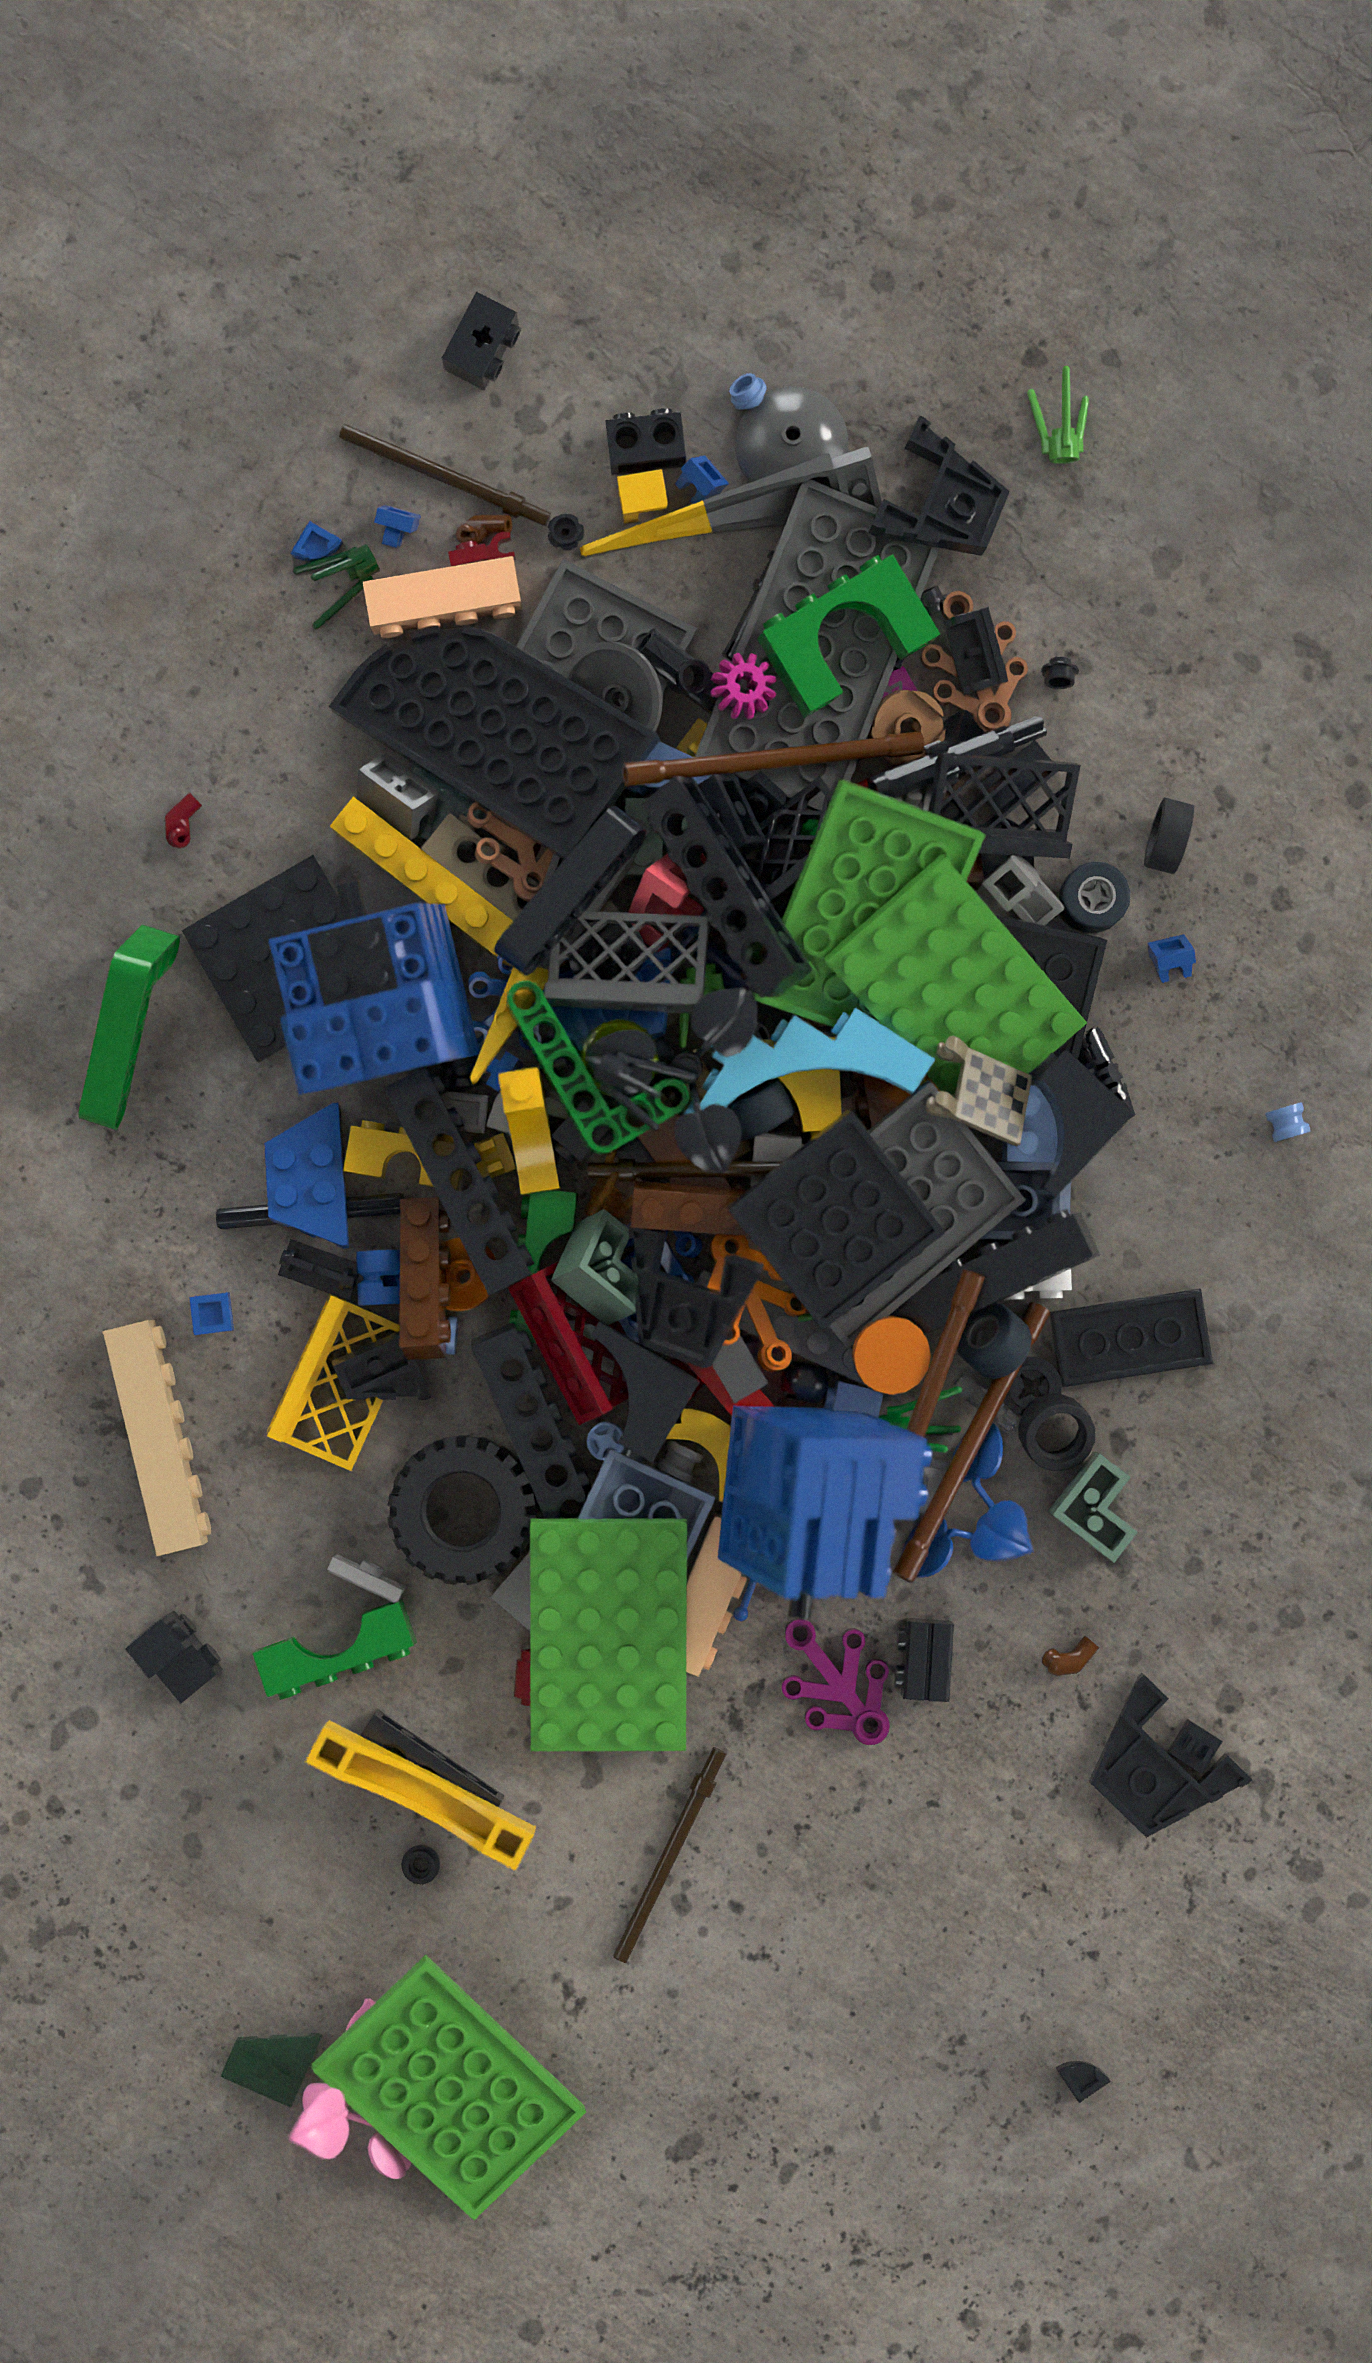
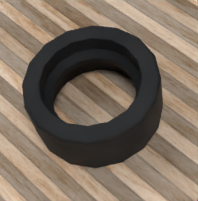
M1166 797L1163 798L1150 830L1144 857L1145 867L1175 874L1182 861L1190 837L1194 818V805Z
M1050 1394L1033 1401L1024 1410L1019 1421L1018 1437L1025 1452L1040 1468L1053 1472L1066 1471L1080 1465L1090 1455L1095 1443L1096 1428L1091 1416L1074 1398L1063 1394ZM1061 1413H1067L1074 1417L1078 1424V1431L1074 1440L1067 1447L1058 1451L1046 1452L1038 1446L1035 1435L1039 1426L1047 1418Z

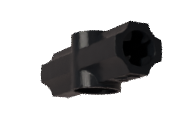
M655 628L651 629L641 639L636 650L645 656L653 666L656 674L667 681L668 686L674 692L684 694L711 715L717 697L711 696V691L720 685L711 680L713 673L710 671L709 666L704 661L691 657ZM687 666L694 673V681L690 686L683 679V672Z

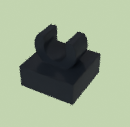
M1187 1719L1168 1752L1203 1774L1223 1741Z

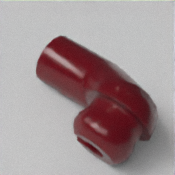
M190 792L165 815V837L169 845L174 848H184L190 843L189 818L202 807Z

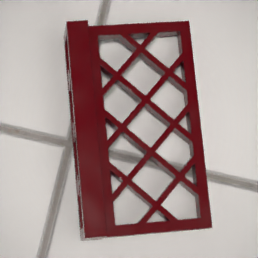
M558 1261L511 1285L508 1289L578 1425H581L605 1414L616 1405L627 1400L629 1393L627 1383L622 1380L623 1371L612 1353L597 1339L593 1341L583 1336L585 1322L596 1327L600 1320L588 1313L579 1303L576 1307L566 1302V1293L559 1287H557V1294L554 1296L545 1277L552 1279L559 1263ZM564 1312L576 1317L574 1331L570 1327ZM619 1320L609 1325L627 1336ZM582 1346L593 1351L592 1365H590L581 1348ZM603 1356L614 1361L613 1375L601 1370ZM599 1380L611 1385L609 1400Z

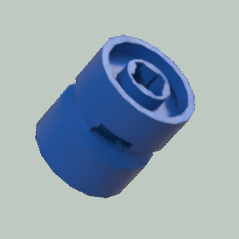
M400 1250L357 1251V1273L363 1276V1280L357 1284L358 1305L400 1304ZM380 1276H384L383 1282L381 1281Z

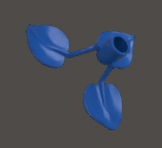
M992 1423L963 1482H967L972 1479V1486L988 1506V1512L979 1518L976 1525L977 1530L974 1533L955 1528L947 1530V1521L943 1519L917 1577L932 1576L947 1565L953 1552L951 1538L955 1536L970 1539L974 1555L985 1561L1009 1560L1033 1551L1027 1533L1026 1517L1023 1509L1016 1502L1009 1500L994 1504L980 1484V1478L988 1479L997 1472L1002 1460L1003 1443L1000 1430L996 1424ZM959 1443V1444L957 1445V1447L955 1448V1450H954V1452H953L952 1459H953V1457H954V1455H955V1453H956V1451H957V1449H958L960 1443ZM917 1524L909 1534L905 1542L904 1548L906 1544L912 1539L919 1524Z

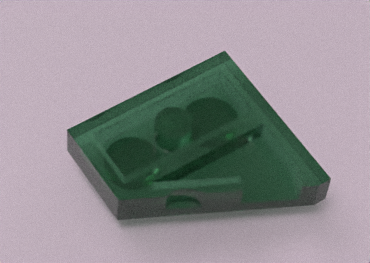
M310 2033L307 2036L287 2037V2034L271 2035L268 2038H259L257 2036L238 2037L220 2077L291 2108L322 2038V2034Z

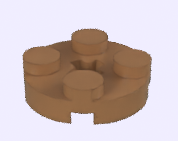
M898 689L881 700L868 733V738H880L890 734H899L901 722L912 718L914 722L911 727L915 732L920 731L922 733L924 746L938 740L942 742L945 738L942 709L926 693ZM924 751L921 755L893 758L884 756L882 758L891 764L900 765L924 756L926 753Z

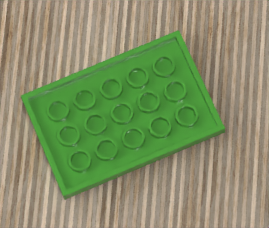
M840 779L782 919L813 971L779 997L760 998L759 995L754 993L755 1000L833 1028L843 1012L851 1015L855 1008L881 1024L823 958L941 854L946 857L966 881L985 834L982 831Z
M943 854L823 958L884 1027L935 1059L926 1075L941 1091L949 1093L954 1099L961 1063L944 1061L936 1055L938 1043L943 1042L946 1044L948 1037H957L968 1048L1029 1074L1051 1053L1056 1051L1087 1024L1084 1018Z
M531 1519V1751H686L687 1519Z
M427 1955L422 1957L312 2063V2071L330 2088L340 2090L346 2103L473 2220L487 2209L586 2113L585 2106Z

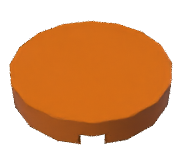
M895 1316L882 1317L864 1326L856 1337L852 1350L853 1364L862 1382L876 1392L890 1395L907 1392L918 1385L928 1371L931 1358L929 1342L921 1329L907 1319Z

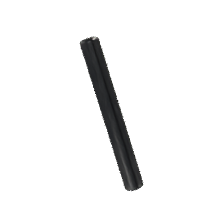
M401 1193L346 1197L347 1218L400 1214V1199H405L404 1195ZM268 1204L219 1208L216 1210V1224L220 1229L278 1224L269 1219Z

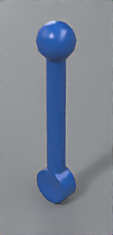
M751 1578L740 1606L735 1608L733 1612L734 1618L737 1621H744L748 1617L747 1607L757 1584Z

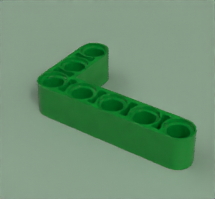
M143 924L115 952L106 980L79 1107V1119L113 1130L119 1128L128 1102L152 989L173 965L180 945V936Z
M522 980L511 986L506 998L507 1008L585 1146L595 1154H605L651 1129L646 1124L639 1128L629 1125L626 1120L627 1109L622 1104L611 1111L609 1110L537 984ZM517 991H530L535 997V1005L528 1010L518 1008L513 1000V996ZM541 1023L550 1025L555 1033L554 1040L548 1044L537 1042L533 1036V1028ZM557 1058H567L573 1063L574 1072L571 1077L560 1078L555 1075L552 1066ZM667 1079L651 1087L659 1093L665 1087L676 1089L680 1096V1102L675 1108H667L661 1103L660 1097L654 1099L644 1093L630 1100L642 1108L652 1120L660 1124L681 1112L689 1101L687 1087L681 1081ZM583 1091L590 1094L593 1099V1107L589 1112L582 1113L573 1107L572 1097L575 1093ZM604 1125L611 1130L613 1136L610 1145L600 1147L593 1142L591 1135L594 1127Z

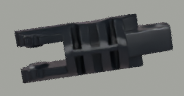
M1093 1027L1086 1031L1087 1034L1083 1037L1078 1061L1134 1113L1132 1116L1134 1117L1135 1111L1127 1084H1122L1121 1078H1123V1075L1118 1070L1119 1066L1111 1060L1115 1057L1105 1039V1035L1101 1028Z

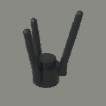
M619 1051L617 1056L606 1052L594 1073L593 1080L602 1084L601 1091L615 1098L652 1130H658L659 1125L616 1089L624 1090L626 1085L654 1099L660 1097L658 1091L632 1078L634 1069L628 1067V1065L691 1081L696 1078L695 1074L634 1058Z

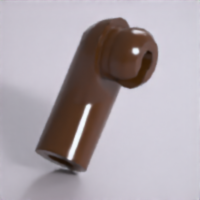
M474 515L458 527L456 539L460 544L475 541L479 545L491 534H498L500 532L511 533L512 519L509 515Z
M1084 1636L1071 1652L1060 1654L1054 1648L1047 1650L1042 1657V1664L1048 1668L1050 1674L1055 1676L1077 1674L1098 1651L1099 1647Z

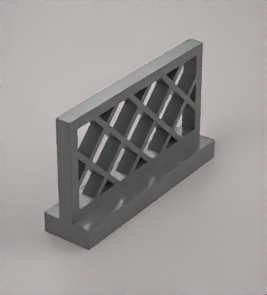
M585 911L577 921L581 922L588 931L571 946L562 938L551 951L548 982H545L544 996L551 1007L692 1013L696 1003L704 996L710 923L706 916ZM587 922L597 923L591 928ZM608 923H618L626 933L608 947L598 936L597 932ZM626 924H635L631 929L626 926ZM647 924L657 925L664 935L647 949L635 934ZM664 925H672L674 927L668 931ZM685 926L700 927L699 940L687 951L673 937ZM594 937L605 951L587 965L576 951L590 938ZM632 938L644 953L626 967L614 952ZM670 940L682 955L665 969L653 954ZM563 943L567 949L561 954V945ZM696 951H698L697 962L691 957ZM571 955L585 968L573 979H559L560 964ZM611 956L623 971L611 981H602L593 971ZM649 958L661 973L650 983L639 982L632 972ZM688 960L696 969L695 985L678 984L670 974ZM589 974L594 978V980H583ZM629 976L633 982H624L623 980ZM667 978L672 984L661 982Z

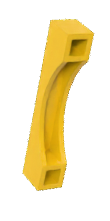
M353 796L330 825L333 832L426 903L445 904L448 920L482 949L497 959L498 955L494 952L495 945L513 920ZM505 960L502 961L504 965L511 966Z
M330 1720L323 1726L305 1761L341 1781L374 1792L424 1816L464 1840L480 1853L515 1871L536 1830V1826Z

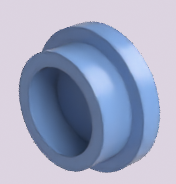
M751 373L740 376L730 387L732 404L740 410L755 408L764 398L766 384L761 378Z

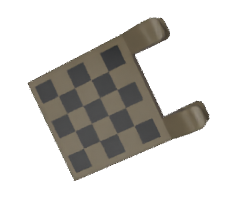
M948 1037L946 1044L943 1042L938 1043L937 1057L944 1061L961 1063L955 1099L949 1093L940 1091L936 1094L935 1098L929 1097L927 1099L926 1111L934 1116L954 1119L1015 1147L1020 1145L1032 1076L968 1048L957 1037Z

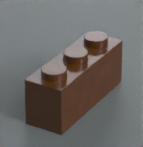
M635 1181L631 1227L748 1236L726 1207L749 1189Z

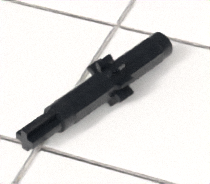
M1035 716L1009 727L1001 726L994 730L986 731L948 746L946 740L942 742L938 740L924 746L926 755L869 777L867 779L868 790L894 799L932 784L938 753L1002 757L1013 752L1018 746L1046 736L1047 730L1044 727V720L1041 716ZM949 764L946 780L950 786L955 785L959 781L956 774L965 771L960 764ZM969 765V766H970L971 768H974V767H976L977 765Z

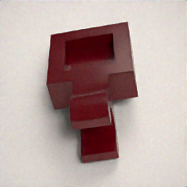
M500 532L496 534L488 546H485V543L478 545L475 541L458 544L455 546V550L448 552L451 567L513 556L515 561L514 552L501 553L498 550L502 543L512 541L510 533Z

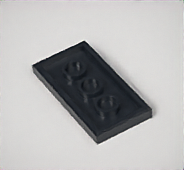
M1201 1288L1051 1311L1049 1315L1062 1387L1213 1364Z

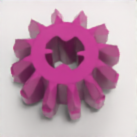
M740 653L733 655L732 664L723 659L719 664L722 673L715 672L711 677L714 683L720 685L712 689L711 696H723L724 699L718 705V709L722 711L730 705L733 707L731 711V718L736 719L741 709H743L745 717L750 720L755 716V709L761 713L768 709L765 700H773L775 698L776 692L768 688V686L776 682V677L773 675L764 676L763 673L768 669L769 664L764 662L759 668L755 666V654H750L746 663H744ZM741 679L747 681L746 687L749 690L746 694L740 692L738 682Z

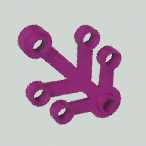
M799 1618L790 1621L785 1629V1638L788 1645L795 1650H803L828 1684L803 1681L799 1676L789 1675L784 1678L781 1684L784 1696L791 1700L806 1697L843 1702L852 1715L827 1713L823 1707L814 1705L805 1712L807 1726L812 1730L832 1728L852 1731L855 1738L865 1745H876L882 1742L887 1737L890 1728L887 1715L880 1709L883 1684L889 1675L887 1664L881 1659H872L867 1663L865 1673L869 1679V1686L864 1705L855 1693L860 1651L865 1646V1636L856 1628H850L844 1632L842 1644L845 1652L841 1675L815 1641L816 1631L812 1623L807 1619ZM802 1626L806 1628L807 1636L803 1640H797L793 1637V1630L796 1627ZM850 1634H858L861 1637V1642L857 1647L847 1645L846 1640ZM875 1664H880L884 1667V1673L879 1678L870 1675V1669ZM797 1681L800 1684V1690L796 1694L788 1693L786 1691V1684L788 1682ZM819 1711L824 1715L823 1721L820 1724L815 1725L809 1721V1716L812 1712ZM873 1718L877 1721V1727L874 1731L868 1732L863 1729V1723L866 1719Z

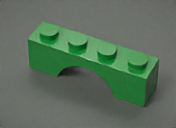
M549 1190L530 1193V1196H523L521 1218L527 1219L526 1234H519L517 1245L519 1247L525 1244L535 1263V1265L529 1267L532 1275L540 1271L541 1259L547 1247L557 1238L572 1233L575 1227L577 1193ZM519 1308L518 1310H511L509 1324L515 1322L518 1331L525 1329L530 1342L536 1343Z
M401 1598L398 1602H390L365 1611L362 1614L361 1629L356 1641L350 1648L340 1653L324 1655L312 1652L293 1636L259 1648L252 1654L267 1697L278 1694L279 1699L283 1700L301 1693L300 1686L314 1681L316 1687H320L338 1680L336 1675L338 1672L351 1669L352 1674H357L373 1668V1660L387 1656L390 1662L411 1654L409 1648L414 1646L417 1640L403 1599Z

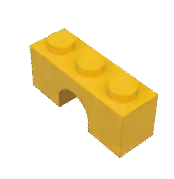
M362 1120L361 1127L351 1125L343 1171L385 1179L387 1165L391 1158L401 1152H410L418 1158L421 1164L419 1184L433 1187L403 1127L399 1128L398 1134L384 1131L385 1124ZM448 1135L440 1136L434 1143L435 1153L442 1157L450 1155L455 1147L453 1138ZM464 1169L456 1171L451 1179L452 1186L457 1191H460Z

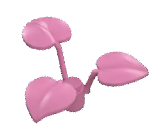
M365 1999L361 2008L349 2021L346 2030L376 2002L372 1999ZM311 2083L303 2093L302 2103L304 2112L296 2123L289 2140L305 2148L316 2157L330 2159L342 2151L347 2141L349 2126L346 2119L368 2126L371 2125L361 2115L347 2110L349 2104L345 2102L340 2090L330 2088L326 2083ZM378 2131L371 2137L368 2144V2152L375 2169L388 2178H403L411 2162Z

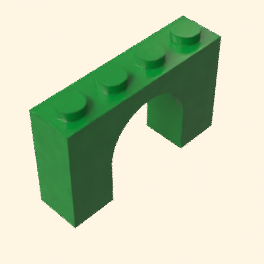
M893 554L884 560H881L879 555L871 558L859 567L862 573L852 579H849L847 574L839 577L827 586L830 592L818 599L813 593L795 605L797 611L785 618L782 613H779L762 624L765 630L759 635L757 640L804 718L833 702L843 693V690L823 659L818 645L819 627L823 618L828 614L842 609H854L866 613L878 623L900 661L933 642L940 635V632Z

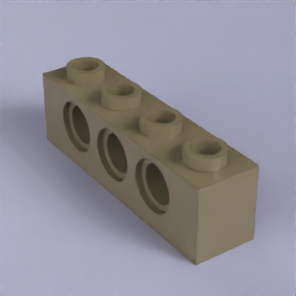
M449 813L421 849L514 921L522 909L517 905L518 895L513 888V879L509 877L506 885L493 887L488 883L487 875L495 867L490 864H483L478 860L472 863H463L458 859L457 852L461 846L472 844L477 847L478 842L482 838L475 833L479 828L473 827L468 822L466 816L460 814L456 818ZM498 843L500 847L499 852L506 856L508 850ZM481 847V852L485 856H492L494 854L491 847ZM529 876L526 878L528 885L532 887L539 885L535 881V877Z

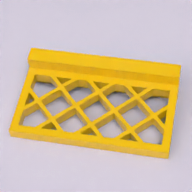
M329 1293L267 1429V1437L279 1442H285L352 1471L383 1400L375 1397L371 1404L369 1398L365 1399L369 1408L366 1419L350 1425L343 1404L356 1399H340L333 1381L338 1376L336 1373L331 1375L326 1359L329 1352L344 1346L347 1353H351L349 1344L367 1337H371L372 1342H376L375 1334L388 1329L398 1332L400 1331V1324ZM348 1311L363 1317L368 1332L347 1340L342 1324ZM369 1320L382 1325V1327L372 1330ZM340 1332L343 1342L333 1345ZM324 1366L327 1376L317 1380ZM329 1381L337 1401L315 1409L310 1394L315 1386ZM308 1401L311 1411L301 1415ZM339 1406L346 1427L324 1434L317 1414ZM313 1416L321 1436L307 1442L293 1437L292 1434L297 1423ZM362 1426L357 1439H355L352 1430ZM349 1432L353 1447L347 1460L332 1454L327 1439ZM323 1441L326 1451L314 1445Z

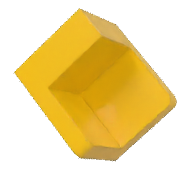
M662 469L617 477L624 524L639 522L638 513L661 510L668 507Z

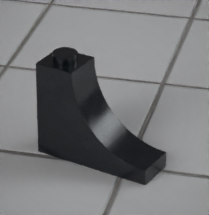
M1067 1049L1058 1057L1051 1053L1036 1068L1041 1075L1033 1082L1048 1101L1057 1127L1055 1160L1048 1177L1037 1190L1048 1202L1061 1193L1134 1115L1126 1105Z
M600 1321L591 1336L600 1341L615 1357L623 1371L629 1393L627 1423L618 1443L625 1446L622 1453L640 1464L645 1459L653 1462L698 1386L700 1379L648 1348L640 1346L638 1342Z

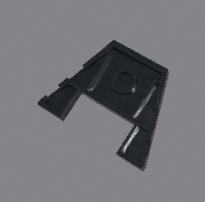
M919 415L904 449L939 466L920 514L918 516L883 499L868 533L874 536L982 556L988 547L1010 491L973 460L969 463L954 450L955 443L947 436L941 439L929 428L931 423L925 417Z
M630 1223L628 1229L629 1238H634L635 1257L631 1258L632 1272L637 1273L639 1295L635 1296L639 1345L700 1368L712 1366L757 1282L764 1264L737 1255L726 1256L720 1289L717 1291L660 1271L666 1231L631 1227Z
M1141 1673L1133 1685L1089 1782L1147 1838L1190 1815V1812L1205 1804L1213 1803L1223 1798L1224 1794L1238 1787L1242 1788L1253 1779L1224 1753L1198 1781L1194 1780L1142 1729V1726L1169 1698Z

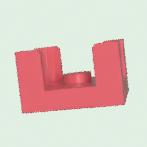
M702 852L701 861L704 865L707 858L704 856ZM666 854L645 870L628 913L662 915L666 913L668 915L700 916L704 908L687 896L690 893L685 882L687 877L680 866H677ZM649 924L639 931L643 941L650 947L663 936V934ZM667 941L661 948H659L657 952L667 947L669 941Z

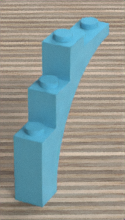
M856 1008L851 1015L843 1012L831 1031L837 1035L834 1041L794 1015L790 1023L783 1019L770 1038L776 1042L774 1048L753 1036L749 1045L734 1056L725 1057L715 1051L712 1058L724 1065L721 1072L714 1068L704 1082L702 1088L708 1092L701 1101L700 1106L702 1110L710 1104L727 1106L738 1096L763 1082L794 1072L820 1069L861 1073L885 1080L912 1094L935 1059ZM692 1103L684 1114L695 1113Z

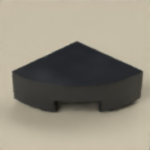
M1070 2061L1056 2067L1058 2073L1079 2103L1111 2082L1109 2077L1099 2067L1088 2062Z

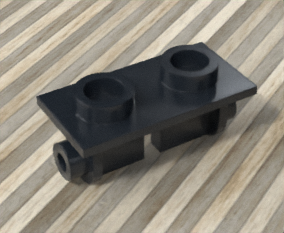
M290 1239L287 1250L283 1251L279 1264H281L278 1272L279 1276L350 1300L359 1276L356 1262Z

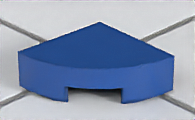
M309 521L290 554L299 560L315 561L333 555L342 546L343 541Z

